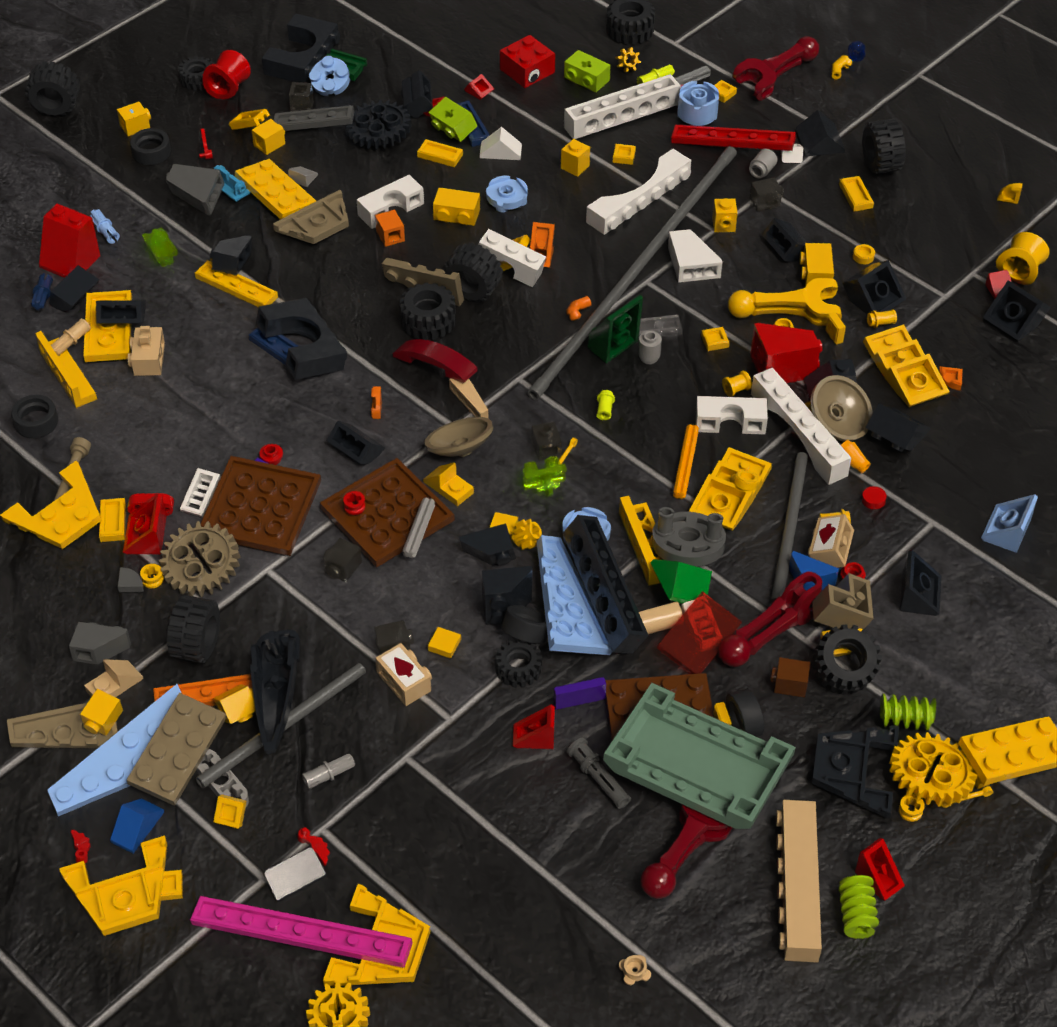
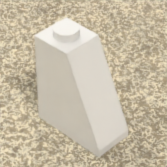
M689 229L669 232L668 249L678 283L721 278L722 259L693 231Z

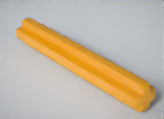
M689 424L686 427L673 491L675 498L684 499L686 497L699 427L697 425Z

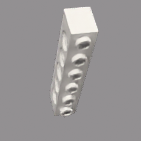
M670 74L565 108L564 128L573 139H577L678 105L681 85Z

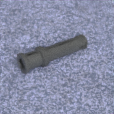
M584 737L574 741L567 749V754L576 759L581 765L580 769L583 773L592 776L601 789L616 804L618 809L625 807L631 801V797L602 765L601 756L591 750L587 745L588 741ZM604 777L614 788V791L603 780Z

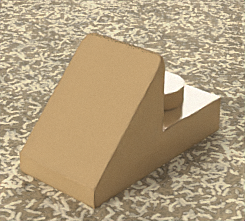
M105 659L103 663L106 672L84 686L86 692L91 697L96 689L117 697L143 680V676L128 660Z

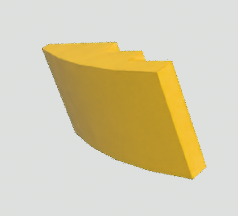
M904 325L864 338L863 343L880 372L908 407L950 392L930 354H924L917 339H911Z
M728 447L721 461H718L712 474H708L689 512L701 513L707 516L712 513H718L723 516L722 527L733 531L761 489L772 469V463ZM741 470L755 473L759 477L757 488L751 491L738 488L734 484L736 473Z

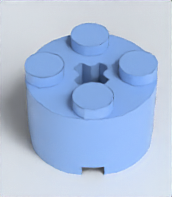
M691 81L684 84L679 93L678 117L691 126H702L716 120L719 104L718 89L708 82L697 84V81Z

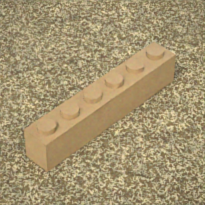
M783 800L781 810L776 811V826L781 827V834H777L776 849L781 850L782 857L777 859V874L782 875V882H778V899H783V907H779L778 923L783 924L784 931L779 933V950H784V961L819 962L822 945L816 801Z

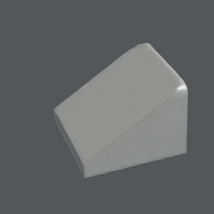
M301 166L288 170L289 177L297 184L308 187L318 176L317 172Z

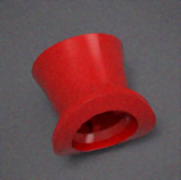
M223 51L219 55L216 64H210L204 70L203 85L207 93L217 99L233 97L238 91V85L250 77L251 68L247 59L237 51Z

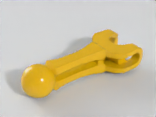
M815 278L803 289L783 293L754 292L751 294L746 290H738L728 300V309L737 318H746L751 314L756 316L783 313L805 317L809 322L817 326L827 325L828 314L834 312L842 319L841 309L838 305L827 304L822 301L833 298L838 291L836 280L831 278Z

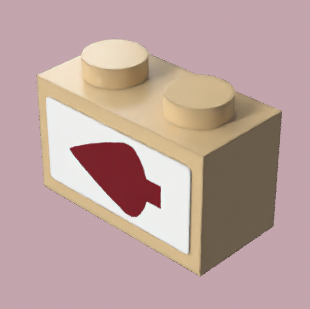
M845 514L818 518L816 528L813 530L812 543L808 549L809 557L837 568L845 567L854 529Z
M402 643L376 657L377 673L405 706L431 692L432 676L430 671L425 666L422 667L417 662L413 651L407 650Z

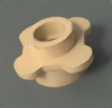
M632 955L619 962V969L623 971L625 975L624 982L627 985H634L635 982L640 980L648 981L651 978V972L647 970L646 958L644 956ZM636 968L638 971L633 972L632 969Z

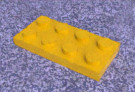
M270 159L235 171V177L245 182L246 188L280 220L316 202L311 195Z
M131 290L87 293L85 320L91 329L84 335L83 356L85 362L128 359V353H131V323H96V301L132 300Z
M1049 716L962 736L958 742L983 785L1057 767V727Z

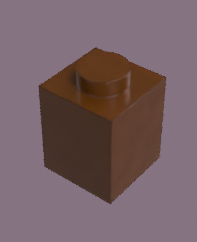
M779 657L778 667H773L771 682L775 683L774 693L805 697L810 662Z

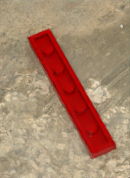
M675 125L671 141L678 144L793 151L796 132Z

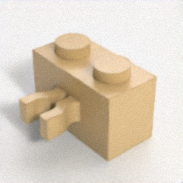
M140 326V328H135L134 337H130L132 353H128V366L133 368L134 376L161 375L165 348L162 327Z

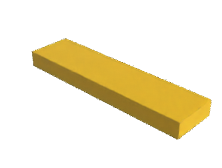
M209 260L195 272L196 279L257 307L270 305L278 298L277 291L238 274L236 276L212 270V262Z

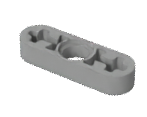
M208 749L202 761L211 762L213 766L221 758L215 751ZM202 761L196 769L199 775L209 769V766L206 763L202 764ZM231 770L222 775L229 778L225 784L217 785L212 782L208 785L217 797L221 794L231 797L229 791L232 789L236 797H241L242 800L247 801L246 807L248 806L249 797L247 789Z

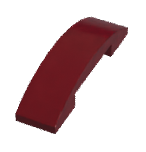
M423 339L409 340L392 353L394 358L408 363L418 359L445 369L446 377L465 383L478 371L477 367L466 357L434 341Z

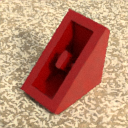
M549 705L515 723L513 746L516 748L554 749L555 706Z
M879 838L860 852L855 873L872 877L874 883L871 887L874 888L875 893L881 900H887L905 886L883 838Z

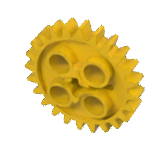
M926 732L925 738L916 733L914 739L908 735L905 741L900 740L898 746L894 747L889 764H891L889 771L894 773L893 781H900L899 789L907 788V796L914 793L917 802L924 798L927 805L932 800L936 802L938 807L941 806L942 801L951 806L953 800L960 803L962 797L967 799L969 793L973 791L977 774H975V770L964 752L958 749V743L951 745L950 738L948 737L943 741L940 738V734H937L935 738H931L928 732ZM941 755L939 764L936 766L929 783H925L936 757Z

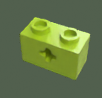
M578 50L564 62V78L597 92L610 81V64Z
M444 97L428 112L432 119L431 124L438 131L441 129L449 138H455L460 142L477 127L472 113L447 97Z

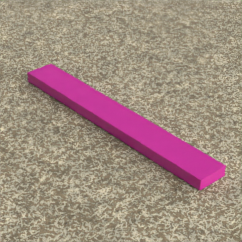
M204 896L199 897L190 919L192 925L402 968H405L413 944L410 937Z

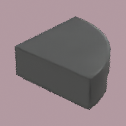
M120 567L119 592H144L140 575L132 569Z

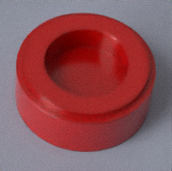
M868 487L863 491L862 503L869 509H880L886 503V492L880 487Z

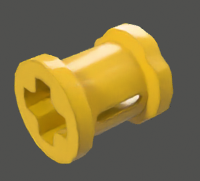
M741 371L739 375L722 379L723 389L729 397H733L735 393L744 389L747 391L752 389L751 378L746 371Z

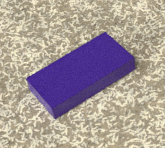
M604 677L554 688V705L556 710L606 699V682Z

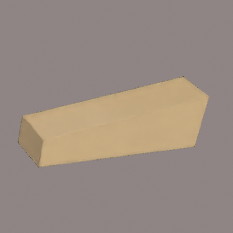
M450 378V390L475 417L488 418V409L470 379L462 383Z

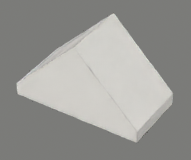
M500 127L481 142L480 158L521 160L522 143L504 128Z

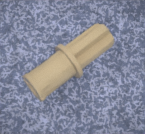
M81 318L70 329H65L63 335L51 345L57 356L62 354L72 344L76 345L78 343L77 340L91 329L86 320Z

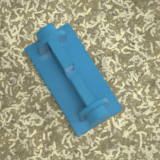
M217 165L214 167V169L220 170L225 184L222 191L234 201H238L251 193L246 188L245 182L231 175L224 166Z

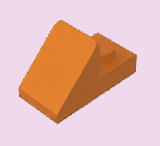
M533 222L530 249L546 256L544 267L550 268L554 251L555 224Z

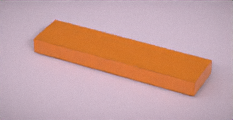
M251 674L178 685L182 694L209 706H217L213 698L240 684L253 689ZM173 686L154 688V700H158Z

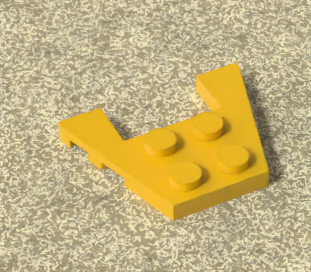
M74 461L59 472L61 478L71 487L69 491L34 516H31L17 502L0 515L2 520L7 524L12 523L18 526L22 531L36 534L38 538L61 549H64L102 521L77 461Z
M165 835L141 843L146 863L145 868L90 885L84 861L59 868L63 879L103 936L159 919L167 853Z
M358 884L350 904V910L376 917L372 930L410 937L413 944L405 968L361 959L360 964L331 957L323 979L324 986L325 984L335 986L336 981H339L341 986L346 985L348 982L351 985L414 982L430 935V926L406 911L398 910L388 904L387 900L383 897L375 896L367 891L365 886Z

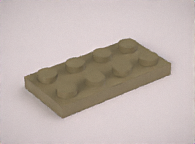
M179 692L128 776L127 784L175 806L226 720V713Z

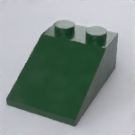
M639 295L606 318L589 333L588 349L606 364L638 342L643 297Z

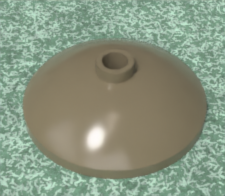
M832 375L819 381L812 391V413L835 439L854 441L868 432L869 429L866 426L873 415L872 406L868 396L856 382L844 376Z
M469 417L445 424L427 436L425 439L426 449L436 455L448 457L467 456L490 437L493 431L492 421L485 417Z

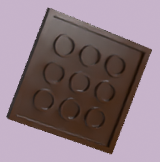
M230 456L201 521V527H204L207 521L210 522L212 528L218 523L221 530L227 528L229 535L232 534L234 536L235 542L238 545L291 556L321 483V475Z
M398 458L320 502V509L376 568L403 552L423 498H432L435 501V507L423 539L455 521L454 514ZM359 491L365 496L366 508L361 514L350 515L344 510L343 498L348 492Z
M706 673L605 680L611 741H613L651 683L674 692L675 701L714 718Z

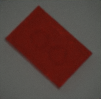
M702 591L658 644L657 649L688 673L701 674L718 654L721 641L725 637L733 635L742 621Z

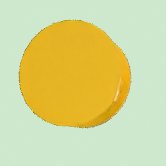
M1017 233L1012 238L1010 249L1003 251L998 256L996 267L999 271L1008 270L1011 280L1018 284H1032L1037 278L1038 266L1049 257V247L1041 237L1034 233Z

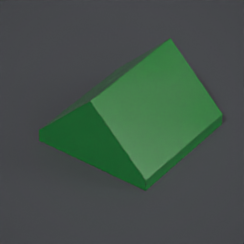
M653 559L650 562L669 600L685 603L704 597L707 602L712 571L678 561Z

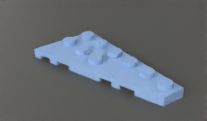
M541 535L537 540V550L549 650L610 655L612 653L611 647L587 590L561 537Z
M178 684L173 686L47 790L58 816L130 786L127 784L128 776L179 692L181 693Z

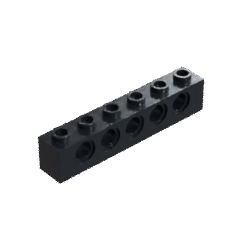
M577 515L563 532V536L612 652L633 654L649 636L598 518Z

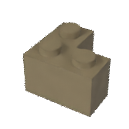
M848 573L836 587L828 584L813 600L814 621L833 628L837 626L838 629L841 625L845 624L848 625V629L852 625L858 626V629H865L874 619L870 581Z

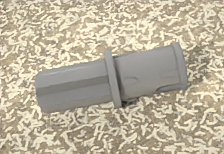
M346 754L329 763L323 761V765L303 773L302 778L306 787L310 790L328 780L333 781L334 776L353 768L355 762L350 754Z

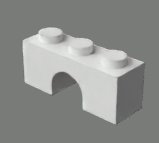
M407 175L358 198V216L373 229L376 227L375 215L388 212V207L399 206L408 212L423 205V187L410 175Z
M490 229L487 230L480 240L479 245L490 250V253L497 257L496 260L505 261L514 268V279L531 287L535 285L542 274L546 256Z
M697 396L696 425L699 427L698 432L719 433L721 422L735 420L741 424L742 434L766 433L768 419L767 398Z

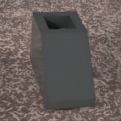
M78 622L69 648L73 661L98 665L103 660H108L129 649L131 641L128 629L119 626L98 625L93 622Z

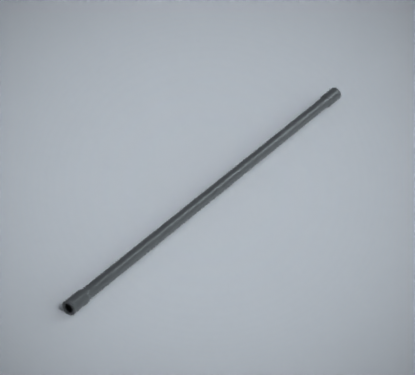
M728 146L723 151L712 168L543 375L535 381L527 392L531 399L538 400L543 395L552 380L589 336L591 330L599 324L667 240L669 232L675 230L722 170L729 165L737 154L733 147Z

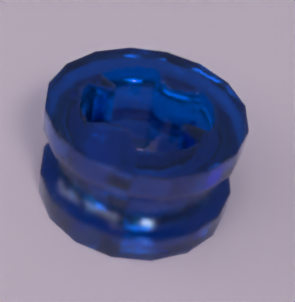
M858 41L852 42L848 46V57L856 62L863 60L866 55L865 45Z

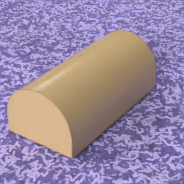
M678 602L639 612L648 635L683 625V615Z

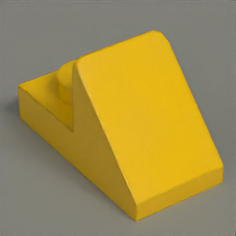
M456 463L441 465L423 479L425 484L457 507L474 493V487L456 475Z

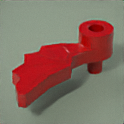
M201 129L205 153H201L199 156L200 158L205 157L206 160L213 159L212 150L207 148L205 130Z
M306 827L301 828L298 831V841L310 844L322 864L326 866L328 862L327 857L330 855L327 843L323 842V839L320 837L310 836V831Z
M71 830L74 848L77 850L75 853L76 863L84 861L86 864L88 862L87 852L90 849V839L85 837L84 833Z

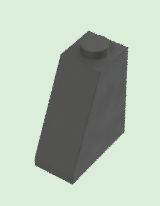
M173 164L166 176V182L172 194L206 215H212L225 184L220 170Z

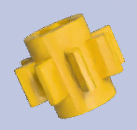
M633 47L628 48L627 52L625 49H621V55L615 57L619 61L617 67H624V72H628L629 67L632 71H635V65L641 63L637 57L640 53H634ZM630 56L629 63H626L627 57Z
M523 519L516 522V529L512 530L513 542L517 546L522 547L523 550L536 547L537 540L542 535L540 526L536 522H532L531 519L526 521Z

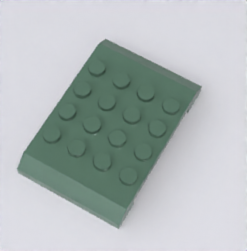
M651 683L605 751L604 762L613 772L735 829H751L793 757L796 747L772 736L768 742L675 701L674 692Z

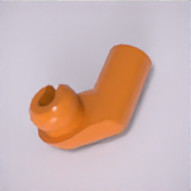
M585 296L569 304L566 313L571 321L581 318L579 311L591 306L590 298Z

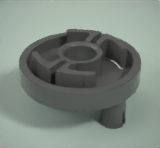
M669 507L659 509V519L654 525L652 532V546L658 556L667 561H678L696 567L708 565L721 557L726 541V533L722 527V515L712 513L707 516L696 512L674 513V510Z

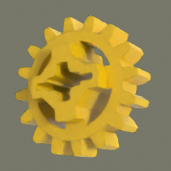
M336 981L335 988L325 984V992L322 993L316 990L315 997L317 1000L309 999L308 1001L310 1009L306 1010V1015L309 1020V1027H328L326 1025L330 1027H368L367 1017L370 1016V1008L367 1006V996L361 997L360 988L352 991V986L349 982L345 988L341 987L339 981ZM340 1006L341 1011L339 1014V1020H337L336 1012H338V1007Z

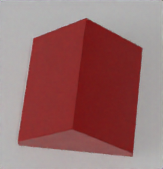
M157 493L129 514L123 553L161 554L167 518L161 494Z

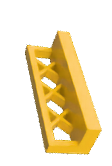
M42 331L35 333L41 355L74 406L78 408L97 400L95 391L68 350L66 349L57 356L51 345L59 338L48 342Z
M629 496L620 497L619 514L648 586L659 584L660 581L650 562L653 559L661 560L662 558L660 556L654 557L650 548H653L652 536L650 539L646 538L643 531L645 529L653 532L655 525L647 502L633 505ZM644 512V519L640 521L636 513Z

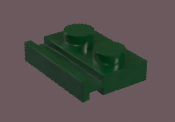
M331 49V53L326 55L342 60L349 69V78L352 81H355L363 71V67L367 66L366 58Z

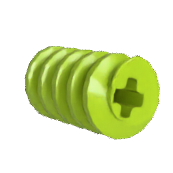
M882 693L880 719H882L884 727H887L889 721L893 720V724L897 726L900 721H903L905 729H908L911 722H914L916 730L919 729L921 723H924L926 731H929L936 715L935 698L931 700L929 705L926 697H922L920 703H918L917 697L912 696L908 703L905 695H902L899 701H897L896 695L891 694L887 701L886 695Z
M854 875L845 877L840 881L839 892L841 894L840 902L843 913L842 921L844 923V933L848 937L856 939L869 938L875 933L873 928L879 924L878 918L875 917L878 913V910L874 907L876 899L872 897L875 894L874 888L871 887L874 883L872 877Z

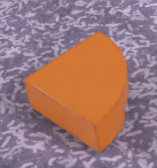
M940 366L939 373L945 384L952 389L960 391L962 386V369Z
M373 386L371 391V417L373 419H381V386Z

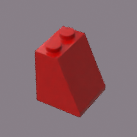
M58 203L44 215L39 260L40 268L65 278L78 265L87 270L100 257L92 217Z
M764 323L754 324L750 356L758 373L773 367L786 383L804 380L806 376L820 367L819 354L822 352V343L820 339H817L813 330Z

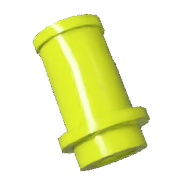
M603 390L597 396V401L599 402L597 418L609 420L615 396L611 391Z

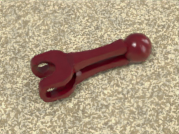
M805 36L800 38L792 48L775 57L764 60L748 58L735 67L732 78L738 83L746 81L756 83L753 96L761 101L772 95L774 84L780 75L795 66L801 65L802 61L809 62L814 60L819 53V44L813 37Z
M810 571L801 574L787 586L782 596L778 597L759 617L738 629L735 635L725 637L718 648L719 657L722 662L730 667L742 666L749 660L750 655H755L777 635L797 626V624L804 625L813 619V607L809 608L810 604L813 605V600L822 591L821 577ZM806 582L815 583V586L807 591L803 588ZM777 618H779L775 623H773V624H772L770 627H768L766 630H764L763 632H761L759 635L755 636V637L752 638L751 640L747 641L749 638H751L755 633H757V632H758L759 630H761L763 627H765L766 625H768V624L771 623L772 621H774V620H776Z
M681 804L679 821L683 829L670 849L660 857V863L650 864L643 870L640 879L643 891L654 899H662L669 896L676 886L675 875L686 858L704 842H717L726 839L733 827Z

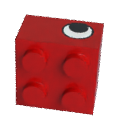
M528 35L500 50V70L521 86L527 88L555 73V53L534 37Z

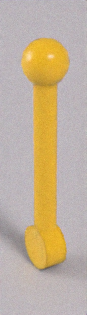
M572 438L556 465L551 466L550 470L553 474L559 472V467L572 448L577 445L578 439Z
M990 786L984 787L980 791L969 793L967 799L962 797L961 801L979 796L988 797L993 794V790ZM942 801L941 807H949L945 801Z

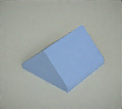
M1036 494L996 504L981 537L983 541L1017 553L1038 499Z

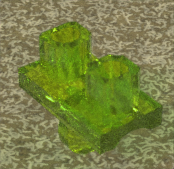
M162 227L153 229L150 234H142L144 242L162 267L174 263L173 257L178 255V251Z
M556 456L547 458L544 462L545 468L539 470L536 462L525 463L523 467L524 490L536 488L537 492L545 491L549 497L553 496V488L560 487V482L565 481L566 465L561 464Z

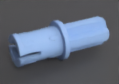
M99 209L92 210L90 217H92L96 225V230L103 234L108 243H115L112 236L118 241L120 235L113 228L111 220L106 219Z

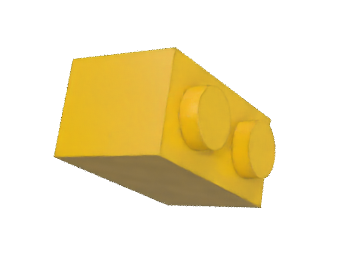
M438 188L433 203L434 220L475 226L480 211V193Z
M805 243L804 252H800V265L804 266L801 267V280H805V287L815 278L833 279L834 267L830 243Z

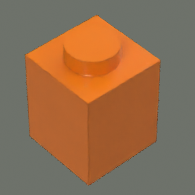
M396 210L375 215L376 232L385 247L405 241L404 225Z

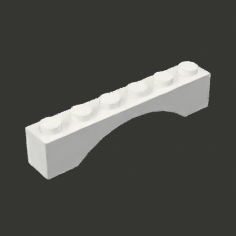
M675 149L670 150L659 158L655 173L645 184L624 194L600 197L588 205L586 223L605 235L625 220L630 219L632 215L644 209L648 204L659 199L664 193L672 190L683 180L688 179L691 174V160Z
M772 367L753 375L751 395L754 398H767V410L777 413L793 428L804 444L815 470L825 482L830 485L848 477L851 463L850 455L822 423L814 417L813 413Z

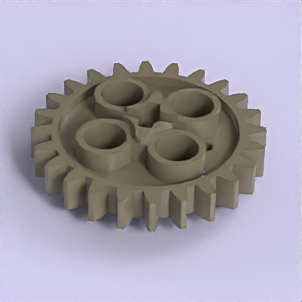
M197 521L195 528L187 524L186 531L178 528V536L170 535L172 543L164 542L167 550L160 551L163 557L159 560L162 566L161 572L165 576L166 582L170 583L174 590L179 588L182 595L187 590L190 596H193L198 591L200 596L203 597L205 590H208L212 595L213 587L216 586L222 590L221 583L229 584L228 575L236 576L234 568L240 566L237 559L241 558L234 536L232 534L229 535L227 528L221 530L218 523L213 528L209 521L206 522L204 527H201L199 521ZM189 544L195 547L201 559L205 561L207 567L212 571L211 574L206 572L200 560L195 557L192 549L188 546ZM187 555L185 558L179 559L181 556ZM216 559H221L219 562L212 563ZM200 572L198 575L192 576L194 573Z

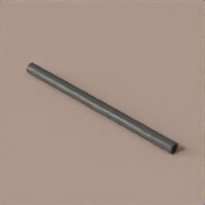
M799 452L796 455L771 596L772 604L778 597L782 596L786 589L808 455L804 452Z
M357 663L292 709L285 730L366 673L364 666ZM258 733L197 776L196 781L199 786L205 788L263 747L261 734Z

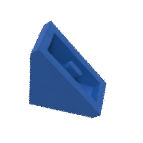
M795 551L791 554L789 571L793 579L810 571L821 577L822 590L828 584L836 585L839 572L837 567ZM806 582L803 588L807 591L815 586V583Z
M142 798L123 804L110 839L111 843L134 854L161 818L164 809Z

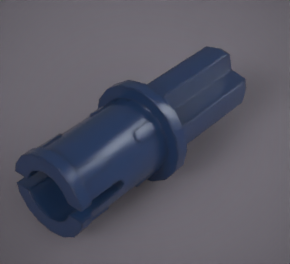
M45 273L41 274L38 284L33 289L34 296L31 306L35 307V310L44 308L46 299L50 297V287L53 278L49 274H47L46 280H44Z

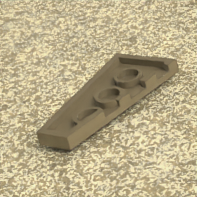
M386 258L382 263L385 277L392 282H399L408 288L427 282L429 284L437 283L438 286L443 285L446 287V290L452 292V295L455 297V305L460 306L464 301L459 273L452 272L451 275L445 274L444 270L437 268L435 271H429L423 265H418L415 268L409 262Z
M83 703L7 719V726L12 747L99 748L118 732L117 721L107 736L99 732L97 734L89 732L84 728L80 716L87 704Z

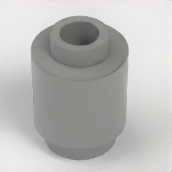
M762 149L750 163L749 171L751 175L755 178L765 177L777 164L776 154L772 150Z
M645 331L639 336L638 356L645 364L657 362L661 355L662 338L655 331Z

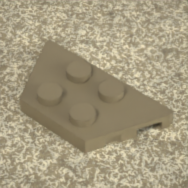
M341 190L273 223L275 232L312 244L349 226Z

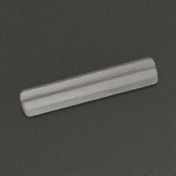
M426 497L422 499L403 548V555L405 557L414 558L418 552L435 507V501L432 498L428 499Z

